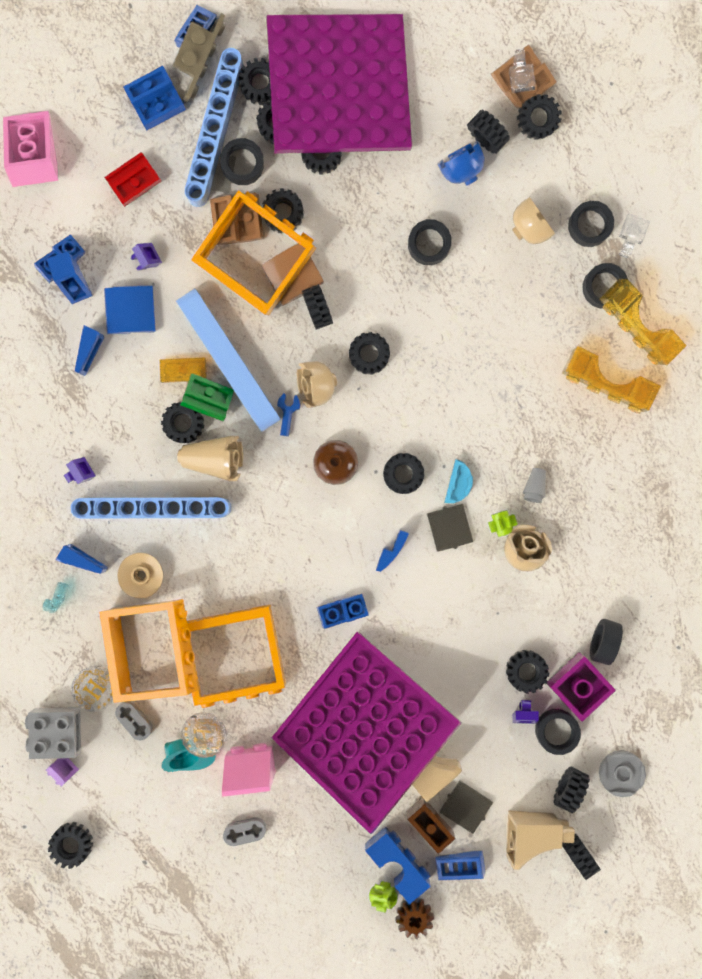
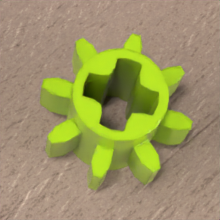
M508 510L492 514L493 521L488 522L490 531L492 533L497 532L498 537L508 535L512 532L513 526L518 525L515 514L509 515Z
M381 881L380 885L375 884L369 893L371 906L376 907V911L386 913L387 909H392L398 899L397 892L395 891L396 888L391 887V883Z

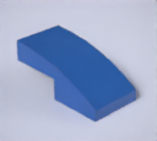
M399 530L392 551L383 548L376 571L381 572L397 557L409 535L408 532Z

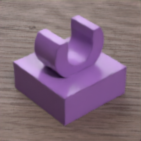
M58 758L46 769L47 775H51L56 781L55 783L63 786L79 770L69 758Z

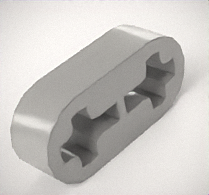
M122 702L116 708L115 714L118 721L134 739L144 740L151 734L153 729L151 722L134 702ZM122 707H124L125 709H127L128 707L131 708V717L129 715H122V712L124 711ZM137 724L139 726H146V729L144 730L146 734H144L143 732L138 733L136 731L138 729Z
M258 817L230 823L225 828L223 839L230 846L259 841L266 833V823ZM253 824H256L258 828H262L259 834H256L255 831L247 832V830H251ZM231 829H234L235 833L243 832L238 834L237 839L229 836Z

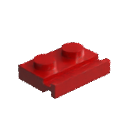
M142 152L104 177L124 207L162 182Z

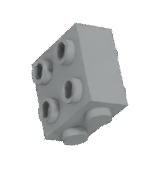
M80 707L35 708L28 713L25 719V727L29 733V738L26 740V751L29 752V759L76 758L81 753Z

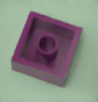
M580 652L547 682V685L582 722L616 691Z

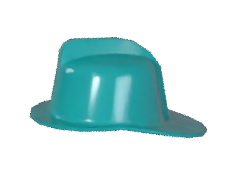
M178 739L165 743V759L161 767L167 772L201 770L213 764L216 755L215 753L208 755L209 751L197 749L190 739Z

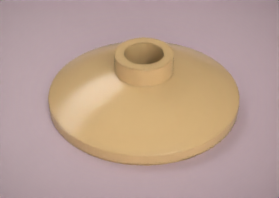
M135 553L126 557L120 564L117 574L118 582L121 589L127 595L134 598H147L155 594L161 587L163 569L159 561L152 555ZM140 571L146 573L144 579L139 578L138 574Z

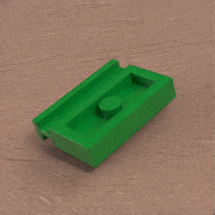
M191 373L180 405L224 421L234 389Z

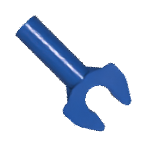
M283 393L277 403V406L283 411L280 435L289 437L292 413L300 410L301 404L298 396L295 395L293 405L286 406V394Z

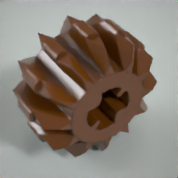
M422 898L418 903L414 900L411 904L403 900V907L397 908L398 915L395 917L396 923L399 924L398 930L400 932L405 931L407 938L414 934L416 940L419 938V933L426 936V929L433 928L431 921L434 920V913L430 912L431 906L429 904L424 905Z

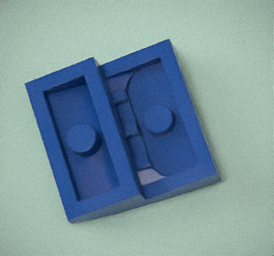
M163 65L123 86L146 131L186 110Z
M153 286L104 288L107 334L154 333L156 331Z

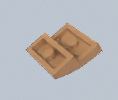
M529 44L491 73L500 89L518 110L526 100L544 93L556 83L546 64L540 63Z
M255 192L251 193L256 198H258L256 203L260 206L259 194ZM227 195L210 199L213 227L234 196ZM244 204L217 245L263 240L261 215Z
M299 243L261 265L275 292L306 249ZM311 257L281 298L282 306L302 297V290L324 283Z

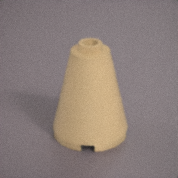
M233 435L186 444L179 449L177 460L183 468L227 481H237L241 473H237L238 467L243 466L242 442H237L239 436Z

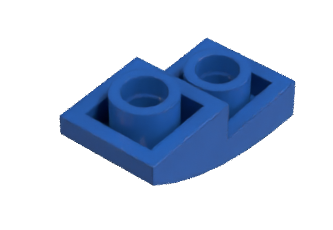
M71 234L52 246L50 253L34 263V267L49 284L54 280L47 259L59 253L69 251L77 262L85 254V250Z
M363 594L316 607L323 629L369 616Z

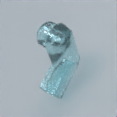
M58 582L52 600L46 599L44 601L43 610L49 611V613L57 612L65 600L69 585Z

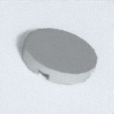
M613 751L605 756L600 764V781L604 788L614 796H632L644 785L646 778L645 766L636 755L629 751Z

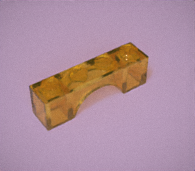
M618 279L599 299L604 304L603 309L609 315L615 316L619 321L617 323L623 331L629 332L632 335L634 344L648 353L647 358L653 364L668 366L687 345L672 329H660L654 332L648 330L641 322L639 316L642 294L628 279Z
M579 346L572 350L562 371V374L566 375L568 381L575 384L581 382L587 385L586 389L593 393L599 394L601 392L608 395L607 399L614 403L620 404L622 402L629 405L628 409L632 412L640 414L650 410L661 385L642 376L636 377L630 383L624 385L611 383L602 375L599 369L598 355Z

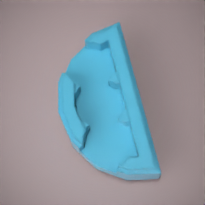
M457 459L454 462L444 503L454 504L462 501L469 495L472 488L473 477L470 469L464 462Z

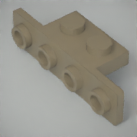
M223 13L217 17L211 32L191 22L173 62V67L191 76L182 101L185 103L190 98H195L199 89L196 83L199 77H204L208 68L205 62L208 56L212 57L217 45L214 41L217 35L220 37L225 29L226 24L223 23L225 15Z

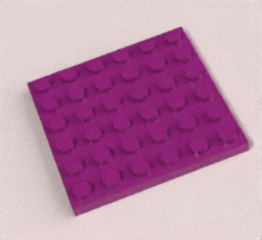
M403 14L266 15L274 154L411 151L412 137Z
M356 632L271 738L367 832L372 834L462 722L360 632Z

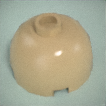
M530 197L516 207L513 213L515 227L512 231L519 240L524 238L530 244H541L555 234Z
M318 361L299 363L301 369H297L296 372L299 394L304 392L306 400H302L307 408H313L327 403L334 393V387L337 386L336 375L331 373L324 363Z
M532 525L516 526L507 536L504 545L506 559L514 568L520 571L529 572L539 569L547 562L552 553L551 541L544 532L540 534L538 531H535L536 527Z

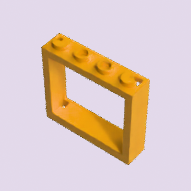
M238 190L191 260L263 314L269 316L312 256L316 247L312 245L314 240L303 232L300 236L293 231L296 226L285 218L282 222L275 217L277 212L269 206L265 205L263 208L256 203L258 198L247 191L244 195ZM244 204L306 248L268 303L207 259Z
M183 599L111 608L99 612L113 703L185 696L198 690L196 682L198 677L194 669L195 657L190 644L191 632L187 625V610L185 611ZM168 610L180 687L132 692L120 616Z
M271 605L187 621L191 632L264 617L276 677L274 682L201 696L197 679L198 690L192 693L194 706L201 705L202 708L214 706V702L223 700L226 704L237 701L238 697L246 696V699L259 697V693L268 692L269 695L282 692V689L286 686V680ZM194 660V669H195V674L197 675L196 665H195V660Z

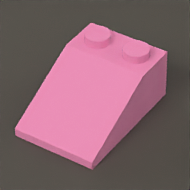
M49 111L3 117L4 168L12 187L58 181L57 159Z
M260 743L248 749H244V746L230 748L224 759L222 797L270 791L276 773L273 747Z

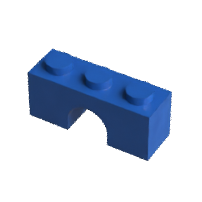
M384 827L365 843V851L379 868L388 862H397L403 867L401 873L394 878V885L404 899L411 904L431 887L429 880L431 876L423 865L419 867L414 861L416 857L409 848H403L398 834L394 830L390 832L387 827Z

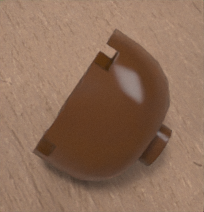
M340 440L327 441L320 445L315 452L313 458L314 471L325 483L331 485L344 484L351 480L357 471V454L353 447L346 442Z

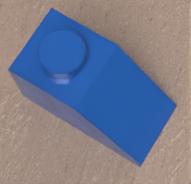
M69 251L59 253L47 259L55 284L71 304L93 296L77 262Z

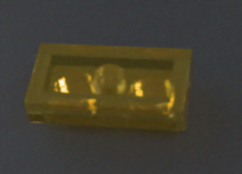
M205 357L159 360L161 383L188 382L191 373L207 379Z

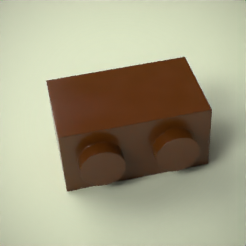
M423 797L406 811L407 820L437 854L442 852L456 839L453 829Z

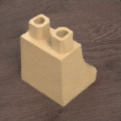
M435 756L412 785L423 799L428 802L461 773V764L457 759Z
M508 811L507 859L513 870H520L529 860L537 855L554 849H562V843H574L575 830L573 827H569L567 820L558 819L554 813Z

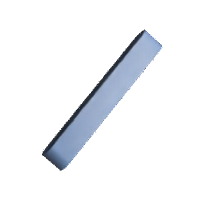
M227 48L221 54L186 182L185 195L191 205L195 207H202L208 201L239 88V73H242L243 61L240 52L235 48ZM232 59L237 60L235 65L227 64ZM225 81L232 82L227 88L221 87ZM219 103L226 104V106L221 110L215 109L216 105ZM212 125L220 126L216 132L209 131ZM208 146L214 148L210 154L203 153L204 149ZM202 168L208 169V172H207L206 175H204V176H198V175H197V173H198V171H199L200 169H202ZM195 190L202 191L199 198L191 197Z
M194 288L176 300L261 432L281 420L197 290Z
M222 497L78 498L72 502L70 509L73 516L80 519L222 518L229 515L232 507L230 501ZM151 501L157 506L154 514H150L147 511V505ZM173 501H176L180 506L177 514L171 513L169 508ZM196 501H199L203 506L200 514H196L192 510V505ZM218 501H222L226 506L225 512L222 514H218L214 508ZM82 502L88 505L86 514H82L79 510ZM105 502L111 505V511L108 514L102 511V505ZM127 502H131L134 505V511L131 514L125 512L124 507Z

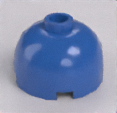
M476 141L473 147L470 143L449 154V161L444 163L442 159L437 164L441 173L449 182L454 184L464 182L467 186L478 180L477 175L484 167V154L478 141Z

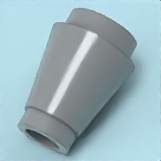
M532 468L523 494H525L524 500L542 503V499L545 498V470Z

